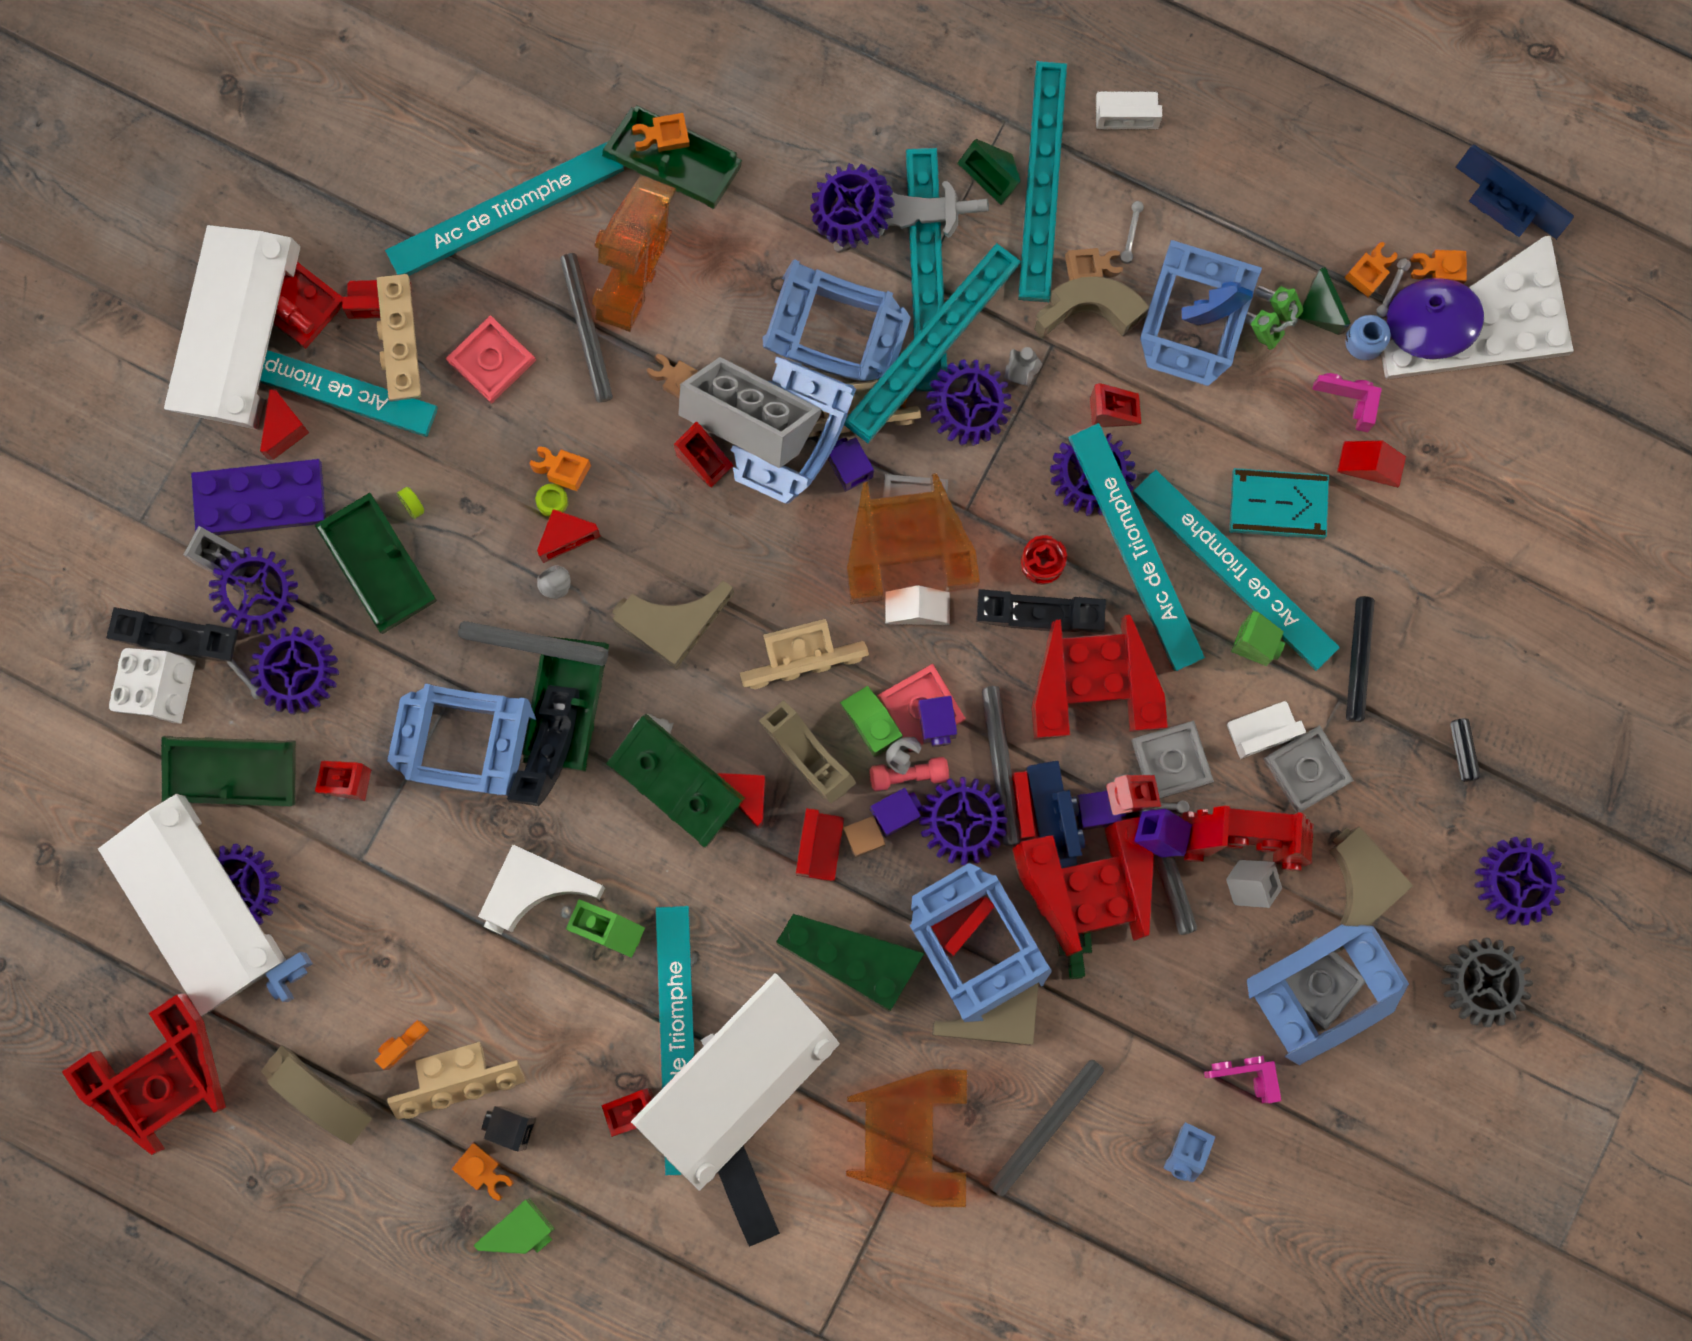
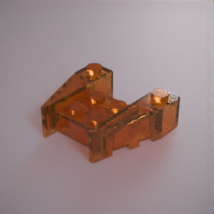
M640 175L612 216L606 230L600 229L595 241V248L599 249L598 263L612 267V270L603 288L598 287L593 296L592 305L596 306L595 320L631 332L646 299L645 288L648 282H653L656 274L654 269L662 253L664 254L672 235V230L667 228L669 206L676 188Z
M937 473L931 475V492L870 499L868 482L863 483L846 571L850 604L881 601L884 594L880 567L941 559L945 591L947 592L978 587L980 578L976 550L947 497V493Z
M932 1069L847 1097V1102H866L865 1169L846 1170V1176L919 1201L931 1207H966V1171L933 1170V1104H967V1070Z

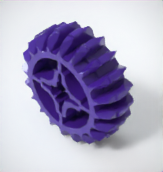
M849 163L847 170L843 171L841 167L837 166V174L834 176L826 173V183L817 182L820 192L812 193V199L815 202L810 205V210L814 214L812 221L818 226L817 230L819 233L826 236L827 240L832 244L837 241L839 246L844 248L849 241L850 245L856 248L858 241L862 240L864 244L868 245L869 236L873 235L879 239L880 234L877 230L879 228L888 229V224L884 219L893 218V212L890 209L895 206L894 199L890 197L893 195V191L887 185L886 178L879 175L873 167L868 170L861 163L855 169L854 165ZM838 196V201L835 204V206L832 207L833 211L830 213L831 206L836 197ZM875 198L873 208L871 212L867 215V209L871 204H873L872 200ZM846 199H848L851 204L855 203L859 212H857L853 207L850 208ZM850 222H857L855 224L847 225Z
M962 359L959 361L958 367L954 363H950L947 365V372L940 370L937 373L939 380L931 381L930 386L935 391L927 393L926 398L935 401V403L928 405L926 408L929 412L936 411V415L930 421L932 424L938 421L941 422L942 426L937 430L939 434L946 430L950 431L947 438L949 441H953L959 435L960 445H965L968 438L973 446L979 444L980 438L987 442L991 440V433L997 435L1001 432L999 425H1005L1008 422V419L1003 414L1009 413L1012 407L1004 404V402L1011 399V394L1002 393V390L1008 386V383L1005 381L999 384L996 381L1001 375L999 371L992 375L989 374L990 364H985L980 370L978 360H973L969 367L967 361ZM967 378V384L963 386L962 392L947 393L950 384L954 380ZM980 384L985 387L990 398L984 397L981 394ZM968 396L972 398L971 401H974V406L970 409L966 407L967 404H964L963 401ZM947 406L957 411L959 416L958 422L951 416ZM976 412H991L984 425L970 427L971 421L975 419Z
M1108 433L1106 435L1107 442L1130 492H1132L1133 486L1128 482H1133L1136 479V474L1130 472V470L1134 469L1135 462L1125 461L1131 452L1130 450L1120 452L1123 444L1122 440L1117 441L1113 445L1110 443L1112 435ZM1070 441V445L1062 442L1059 446L1061 453H1054L1052 458L1057 464L1050 466V472L1056 474L1050 480L1051 485H1061L1056 489L1055 495L1058 497L1066 494L1063 505L1067 506L1073 501L1076 503L1073 509L1075 513H1078L1081 506L1086 507L1085 513L1087 516H1091L1095 507L1097 513L1103 515L1095 496L1083 493L1091 487L1088 480L1085 481L1086 476ZM1069 461L1075 465L1074 469L1080 475L1075 486L1068 476L1067 468Z
M245 547L243 550L244 558L242 559L238 552H231L233 563L228 559L222 558L220 564L225 571L214 568L212 574L220 580H210L208 585L210 588L218 590L209 594V600H220V603L213 606L214 613L225 610L226 613L223 614L220 621L225 623L230 617L233 618L235 621L231 628L235 630L239 627L240 623L245 624L244 634L250 633L252 625H256L258 634H263L264 623L267 624L271 631L275 630L276 623L274 618L284 624L287 618L282 611L293 613L295 609L287 601L293 602L298 599L297 594L289 592V590L298 587V582H287L286 580L293 576V569L283 572L281 569L285 566L286 560L281 559L275 564L272 561L276 553L271 551L267 559L263 558V548L260 547L256 551V556H251L250 548ZM253 566L260 568L256 575L251 578L232 575L235 571L244 567ZM268 573H271L278 582L280 598L274 596V592L270 591L266 586L265 580ZM258 578H261L258 592H262V595L256 594L246 604L249 590H245V586L251 588L253 584H256ZM226 584L233 586V589L240 593L242 597L238 610L231 604L227 596ZM255 604H264L266 606L270 604L275 607L272 611L263 615H247L249 609Z
M294 627L290 636L288 630L281 628V638L278 639L273 633L269 634V640L272 642L269 646L263 642L259 643V647L264 651L262 655L258 653L252 654V658L258 661L259 665H252L249 667V670L259 675L253 677L250 681L252 685L260 686L255 692L256 695L259 697L266 696L264 703L269 707L275 704L276 711L283 712L287 706L288 713L295 715L299 705L303 713H308L309 702L318 708L321 706L320 701L317 699L320 695L326 699L330 698V694L325 689L327 686L335 688L337 685L335 681L329 678L330 676L339 675L337 668L330 667L338 662V658L335 655H329L333 647L330 644L323 645L325 638L321 635L314 637V632L311 629H307L302 635L301 629ZM301 647H307L315 652L319 666L304 663ZM287 649V655L284 660L273 663L276 657ZM295 664L301 669H304L296 671L294 673V677L290 675L288 672H284L293 670L295 668ZM271 675L285 679L288 695L278 693L275 690L271 681ZM313 678L316 679L310 688L302 692V686L305 681Z
M960 777L959 787H955L954 781L948 779V791H945L943 786L938 784L935 790L939 797L937 798L930 793L926 797L933 806L922 805L921 808L923 813L930 815L929 817L919 819L920 825H929L930 827L922 831L921 836L923 838L933 836L934 839L927 844V847L932 849L938 844L941 847L936 854L938 858H941L945 851L951 853L948 858V863L953 864L956 855L961 856L960 862L962 866L967 864V855H971L973 862L977 864L980 862L979 851L989 858L992 853L987 845L989 844L996 849L1001 845L994 838V835L998 837L1006 835L1005 830L997 828V825L1008 822L1006 817H997V814L1004 811L1006 807L1005 805H998L996 807L993 805L1000 795L995 793L988 798L986 794L990 789V785L986 784L982 791L976 789L979 784V780L976 778L973 779L971 787H966L965 777ZM958 796L956 812L945 816H937L939 807L946 800ZM968 796L981 802L989 816L974 813L970 809ZM962 805L964 806L966 819L974 821L972 825L968 823L964 837L961 824L953 821L955 817H960V813L963 810ZM937 826L954 830L958 837L959 846L946 841L940 834ZM990 826L986 838L980 843L969 847L970 831L974 828Z
M1512 837L1509 844L1505 840L1498 841V849L1493 846L1487 849L1489 857L1483 856L1479 859V862L1485 869L1479 868L1475 870V874L1483 877V881L1476 882L1474 885L1475 888H1484L1485 893L1480 894L1478 899L1480 901L1486 899L1490 901L1486 905L1485 910L1490 912L1497 908L1495 918L1502 920L1507 916V921L1510 925L1516 924L1519 919L1521 925L1526 926L1530 924V920L1535 923L1541 922L1542 914L1550 916L1553 913L1550 905L1558 906L1561 903L1554 894H1562L1565 891L1562 886L1557 885V882L1564 880L1566 877L1563 874L1556 875L1555 869L1560 868L1562 863L1550 862L1554 852L1547 851L1542 854L1544 844L1541 842L1536 843L1532 848L1531 838H1525L1520 842L1518 837ZM1510 855H1518V860L1513 863L1511 871H1498L1500 864L1505 858ZM1532 863H1534L1540 871L1542 879L1534 875L1532 871ZM1519 876L1521 881L1530 885L1520 887V883L1511 878ZM1497 883L1506 888L1507 900L1501 895ZM1529 891H1541L1539 898L1533 905L1528 908L1521 907L1522 900H1526Z
M233 844L230 852L226 846H220V857L217 855L216 857L223 868L235 862L247 863L243 869H238L229 878L232 883H241L238 887H241L240 892L246 896H240L245 903L251 906L249 910L258 925H262L264 921L260 914L264 913L268 916L273 914V911L267 907L268 903L278 904L279 902L278 898L271 896L272 891L278 892L281 890L280 885L271 883V881L280 876L276 871L268 872L274 865L273 861L266 860L262 862L265 853L258 851L253 855V847L246 845L242 851L239 844ZM255 871L260 882L258 897L251 890V882L254 879L253 873Z

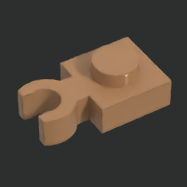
M1098 248L1069 250L1065 254L1069 281L1081 277H1103V273L1109 277L1119 275L1123 271V267L1111 266L1110 259H1117L1120 256V251L1111 250L1104 256H1099Z
M657 354L655 356L656 361L664 367L661 371H654L648 368V376L656 381L665 380L663 390L680 398V384L699 371L680 360L673 367L664 355Z

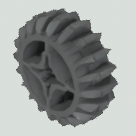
M1487 937L1482 939L1481 945L1477 939L1469 941V948L1464 944L1458 946L1460 956L1453 953L1448 957L1454 966L1445 965L1443 967V971L1451 974V976L1441 980L1442 984H1450L1451 990L1443 993L1444 997H1454L1455 999L1449 1007L1452 1010L1462 1007L1459 1012V1018L1466 1019L1470 1016V1023L1472 1025H1478L1482 1020L1483 1026L1487 1028L1492 1027L1493 1021L1497 1026L1505 1025V1017L1510 1021L1515 1020L1517 1017L1514 1009L1520 1012L1526 1009L1520 999L1529 1000L1532 997L1530 993L1524 991V987L1533 986L1531 980L1524 981V974H1529L1531 969L1519 966L1525 960V957L1520 955L1513 958L1515 947L1508 946L1504 949L1502 940H1496L1492 946L1491 939ZM1480 955L1490 956L1498 960L1502 966L1491 970L1484 963L1480 964L1476 957ZM1468 966L1469 969L1467 971L1471 976V983L1465 989L1463 980ZM1495 976L1491 979L1492 984H1489L1492 986L1491 988L1479 989L1483 986L1482 981H1485L1482 979L1483 977ZM1509 976L1510 990L1507 996L1503 989V982ZM1484 995L1490 1002L1494 1001L1497 1008L1493 1010L1483 1009L1471 1000Z

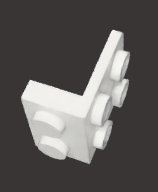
M125 648L118 662V670L111 692L109 709L119 713L148 715L171 723L181 724L196 661L167 651Z

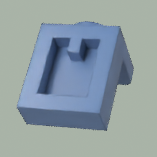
M299 952L265 973L269 979L266 986L274 999L280 998L282 1002H289L294 999L285 981L288 980L291 984L308 974L306 968L313 963L307 953Z
M1185 1122L1180 1129L1172 1153L1165 1162L1164 1169L1171 1172L1177 1179L1194 1182L1204 1170L1215 1136Z

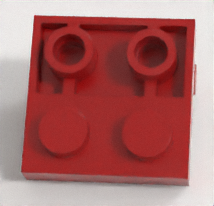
M297 262L294 277L284 276L273 324L304 349H307L342 308V296Z

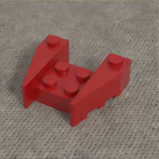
M1131 614L1120 618L1122 634L1062 638L1061 620H1055L1052 623L1031 706L1034 739L1069 736L1068 704L1127 700L1130 732L1168 728L1165 694Z
M1224 805L1213 807V814H1208L1206 809L1197 810V813L1188 811L1179 815L1180 818L1192 824L1184 861L1204 862V857H1210L1224 848L1243 849V846L1256 845V851L1273 852V862L1275 864H1282V870L1301 871L1302 866L1305 867L1312 864L1314 824L1310 823L1309 819H1306L1304 813L1286 814L1233 809L1230 806Z
M1140 817L1117 821L1104 829L1112 857L1109 859L1061 868L1053 835L1023 841L1012 848L1020 881L1025 889L1031 893L1037 903L1036 907L1049 922L1056 934L1054 936L1067 956L1074 955L1082 950L1079 935L1129 924L1133 942L1149 936L1154 853L1134 842Z
M176 994L148 1013L167 1042L118 1075H116L101 1051L90 1052L62 1071L72 1089L83 1103L105 1117V1120L125 1132L135 1143L151 1155L165 1150L155 1132L204 1099L213 1113L226 1108L204 1020L186 994Z

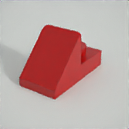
M1124 775L1115 778L1114 782L1108 783L1106 786L1113 815L1162 807L1155 775Z

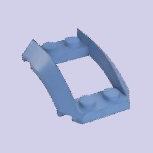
M1171 240L1140 337L1147 367L1206 386L1215 381L1232 366L1251 300L1237 311L1228 315L1217 354L1158 337V332L1176 275L1216 288H1221V284L1226 282H1238L1241 284V287L1253 291L1254 294L1262 268Z
M795 259L792 260L782 277L784 282L767 334L762 336L763 348L804 365L858 381L881 378L898 358L911 319L904 307L900 308L892 297V292H883L860 286L818 269L808 268L801 265L800 261ZM815 294L857 308L877 312L860 364L829 356L799 344Z
M776 356L774 363H777L772 381L768 382L829 413L820 439L800 473L786 466L778 468L736 445H732L731 452H734L736 468L733 467L735 481L785 504H789L812 483L831 454L844 426L856 388L853 385L845 384L802 366L801 363Z
M425 684L424 688L416 693L411 691L400 698L387 761L409 781L508 796L519 769L528 719L536 720L530 702L526 698H509ZM434 705L494 715L482 775L421 766Z
M968 863L912 896L911 910L913 915L910 927L934 966L964 1022L984 1021L982 1018L983 1014L1038 982L1042 987L1052 972L996 875L988 874L982 871L980 867ZM988 894L1020 951L963 984L931 926Z
M1343 924L1247 979L1249 999L1255 997L1288 1051L1285 1057L1298 1065L1339 1045L1392 1014L1409 985L1374 926L1359 925L1357 927L1344 926ZM1344 946L1378 1002L1319 1035L1285 979Z

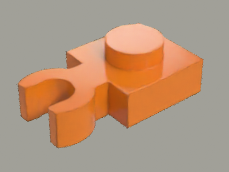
M684 113L652 118L654 127H648L644 124H636L632 127L633 135L643 134L646 136L643 141L635 142L637 151H645L652 144L656 143L659 152L689 147Z
M1380 242L1372 250L1371 256L1366 252L1344 277L1367 298L1390 273L1386 268L1391 266L1398 256L1394 252L1389 258L1384 257L1381 254V249L1385 245L1384 242Z
M1435 250L1432 253V258L1424 253H1415L1410 258L1411 262H1419L1423 266L1422 270L1416 269L1412 271L1411 278L1422 279L1426 275H1432V278L1450 279L1462 284L1467 281L1466 251Z
M538 447V455L545 458V460L540 463L531 460L529 463L531 469L538 474L547 473L549 482L578 491L591 467L589 459L562 449L556 457L551 454L548 448Z
M417 1020L401 1037H398L396 1040L391 1037L378 1049L380 1055L374 1061L383 1070H390L413 1048V1045L429 1029L422 1021Z
M475 1142L471 1144L452 1168L455 1173L474 1189L479 1190L483 1184L488 1186L489 1195L497 1201H500L503 1196L496 1191V1184L499 1181L505 1182L509 1187L514 1184L510 1176L505 1174L498 1175L495 1172L500 1163Z

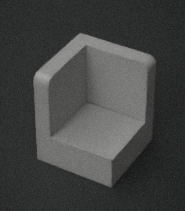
M1239 860L1226 878L1233 903L1237 906L1270 908L1282 890L1275 862Z

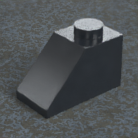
M494 1106L493 1112L487 1111L481 1130L486 1131L484 1139L519 1152L527 1149L537 1117L505 1107Z

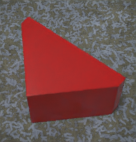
M1102 383L1095 384L1090 396L1092 426L1098 423L1101 427L1141 424L1139 393Z
M269 389L260 452L267 459L274 460L309 434V431L276 390Z
M695 422L674 443L676 456L711 488L733 467V464L698 422Z
M1383 440L1344 441L1337 473L1398 488L1406 456Z
M553 509L537 552L542 562L545 563L601 537L595 523Z
M321 760L315 793L365 801L372 770L358 762Z
M718 773L721 778L745 797L739 808L759 829L763 825L765 775Z
M651 1088L637 1091L601 1105L611 1137L636 1129L631 1121L654 1098Z

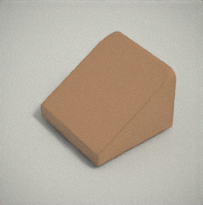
M874 816L843 827L855 858L883 848L886 845Z

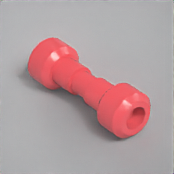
M944 757L930 758L927 764L909 767L906 774L903 775L895 772L892 768H888L885 764L873 765L869 769L871 788L874 791L888 790L891 784L904 783V781L930 780L932 783L937 784L945 783L949 779L948 763Z

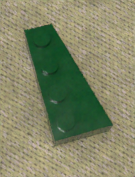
M796 914L791 916L776 941L778 946L888 1012L893 1008L924 953Z

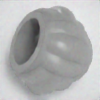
M559 565L549 567L537 577L538 590L549 598L558 599L564 597L570 588L571 578L569 572Z

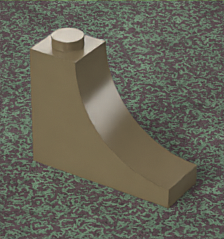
M722 580L706 596L691 603L675 606L650 603L631 594L628 599L622 598L612 612L615 615L613 622L618 628L677 670L732 598L734 590L732 586Z
M1360 826L1351 831L1345 828L1332 840L1336 845L1329 852L1340 867L1346 887V905L1339 925L1370 926L1411 889L1413 885ZM1341 946L1334 952L1342 951L1344 949V946Z
M1038 983L983 1014L982 1018L984 1021L964 1022L962 1018L945 1022L934 1021L932 1035L1033 1045Z

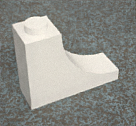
M512 845L478 917L486 920L483 927L502 935L504 929L513 932L520 919L530 909L544 900L565 894L586 895L600 900L605 887L518 846Z

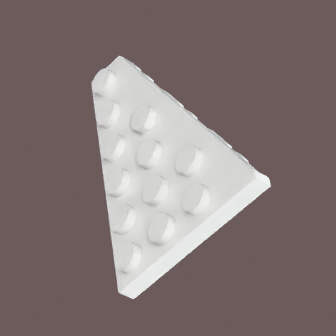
M1551 235L1544 236L1469 287L1482 303L1484 324L1478 339L1468 349L1448 358L1424 359L1408 354L1391 340L1381 353L1385 379L1570 355L1573 352V346Z

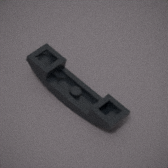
M978 589L976 622L1017 629L1050 631L1052 623L1055 620H1061L1062 632H1104L1106 599L1014 595L1010 591Z
M114 607L106 638L147 649L167 651L177 655L231 662L239 630L211 624L201 625L151 616L145 612Z
M548 685L538 712L543 720L525 770H517L507 798L509 802L540 806L555 785L566 760L574 733L578 708L571 705L572 698L579 699V690L577 688Z
M743 1145L718 1171V1174L747 1244L750 1247L776 1236L780 1232Z

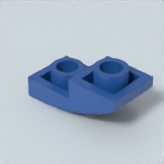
M1238 282L1223 283L1221 288L1209 290V300L1194 301L1193 306L1182 307V320L1198 326L1217 321L1244 306L1253 298V291L1241 287V284Z

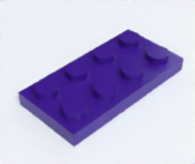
M320 459L191 473L195 532L198 526L215 535L316 525L326 519L322 462Z

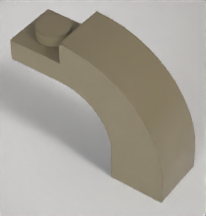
M1081 277L1068 281L1052 291L1050 297L1052 305H1046L1036 315L1038 319L1034 330L1043 339L1068 317L1077 313L1090 312L1104 317L1121 336H1124L1146 317L1150 307L1135 291L1118 281L1104 277Z
M784 700L759 720L784 755L823 799L826 798L832 804L835 800L844 796L856 784L851 774L826 751L798 713Z
M283 1045L280 1046L260 1071L269 1080L267 1083L290 1104L323 1129L349 1145L354 1143L372 1120V1117L355 1101L319 1078L290 1049Z

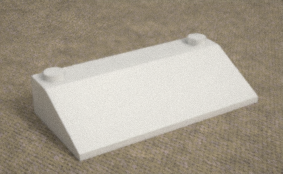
M207 225L165 401V410L258 430L265 399L257 395V390L285 275L294 277L301 248L291 237L263 231Z
M175 794L147 811L99 847L98 850L200 1016H203L266 976L265 973L286 961V958L271 934L263 933L198 828L202 823L187 798L183 795Z
M774 973L631 1122L700 1191L815 1069L832 1054L840 1043L791 988Z

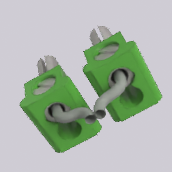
M1258 286L1255 289V296L1269 301L1274 312L1268 313L1261 310L1258 315L1247 312L1245 323L1252 326L1258 341L1266 345L1269 350L1274 349L1285 335L1284 329L1287 326H1295L1298 322L1297 318L1303 312V306L1294 288L1289 290L1280 286L1276 292L1262 286Z

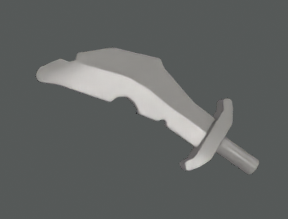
M944 181L942 186L945 191V197L927 199L898 195L893 192V195L890 196L895 201V206L890 208L893 212V218L884 220L887 222L888 227L898 226L901 229L915 225L918 221L921 223L946 221L943 232L949 238L958 226V214L989 211L988 199L958 202L954 188L948 181ZM874 202L868 207L867 215L871 212ZM879 228L877 230L880 236L883 235L885 229ZM873 235L868 237L869 240L875 238ZM837 241L834 243V249L837 253L851 247L849 241L844 248L839 246Z

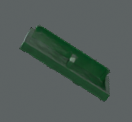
M638 105L634 108L631 107L603 148L602 156L715 209L741 168L742 159L737 157V152L688 129L689 147L659 152L656 143L652 144L645 151H637L635 142L643 141L646 136L643 134L633 135L632 127L636 124L654 127L652 118L660 116Z
M370 492L315 525L381 634L386 633L437 601Z
M552 637L562 640L604 647L609 651V644L604 642ZM540 655L531 708L536 720L528 719L521 754L524 756L523 763L527 764L543 720L538 712L548 685L577 688L579 690V699L572 698L571 705L578 708L576 724L562 769L586 772L605 665L600 666Z
M647 714L638 720L606 763L633 785L639 793L647 797L668 815L673 822H676L696 839L704 848L709 846L745 799L744 796Z
M161 737L162 802L175 794L185 796L189 803L294 806L296 741Z

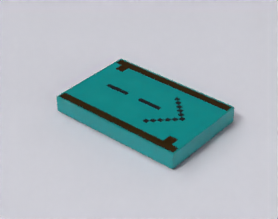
M1234 468L1232 470L1229 532L1325 539L1327 537L1329 475Z

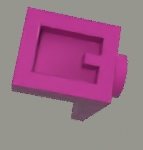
M1325 373L1317 377L1313 383V390L1358 399L1353 412V419H1357L1355 430L1368 433L1376 422L1382 388L1375 387L1372 382L1366 380H1356L1354 382L1343 380L1342 376L1334 373Z
M1264 1056L1245 1058V1065L1232 1067L1231 1061L1211 1064L1212 1070L1204 1072L1205 1078H1215L1257 1071L1258 1077L1253 1079L1257 1098L1261 1097L1262 1103L1282 1101L1275 1062H1265Z

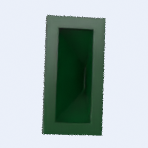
M978 139L971 143L957 162L1000 205L1006 202L1021 182L1013 154Z
M1326 267L1319 269L1314 277L1303 303V312L1298 319L1340 335L1346 331L1351 322Z

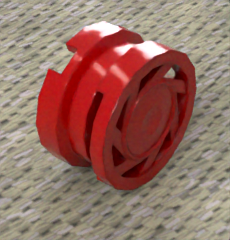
M1036 536L1027 543L1023 550L1020 562L1021 569L1026 578L1033 583L1041 585L1053 583L1064 571L1067 561L1066 548L1061 541L1059 542L1052 538L1053 536Z

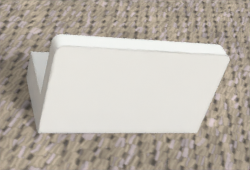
M1097 92L1096 129L1159 128L1162 119V105H1158L1157 92Z
M1286 701L1227 723L1240 759L1299 738L1306 733L1302 721L1295 722Z

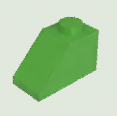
M1253 610L1242 622L1231 652L1267 666L1273 659L1278 660L1283 651L1285 642L1280 640L1284 631L1262 614Z
M868 686L840 702L873 757L888 750L895 741L902 739L903 735L890 714Z
M580 899L566 927V930L631 958L640 943V938L645 927L618 914Z
M528 1198L473 1246L478 1251L526 1254L534 1249L538 1253L553 1240L549 1234L555 1228L532 1200Z

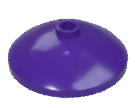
M1444 278L1424 279L1408 285L1394 297L1387 312V325L1389 326L1394 343L1408 354L1424 359H1443L1465 351L1478 339L1484 324V310L1478 296L1464 284Z

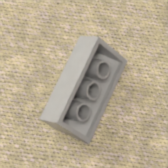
M721 357L680 384L679 416L693 423L698 422L704 429L778 468L784 466L800 453L821 415V408Z

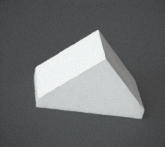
M919 585L885 592V624L949 625L950 592Z

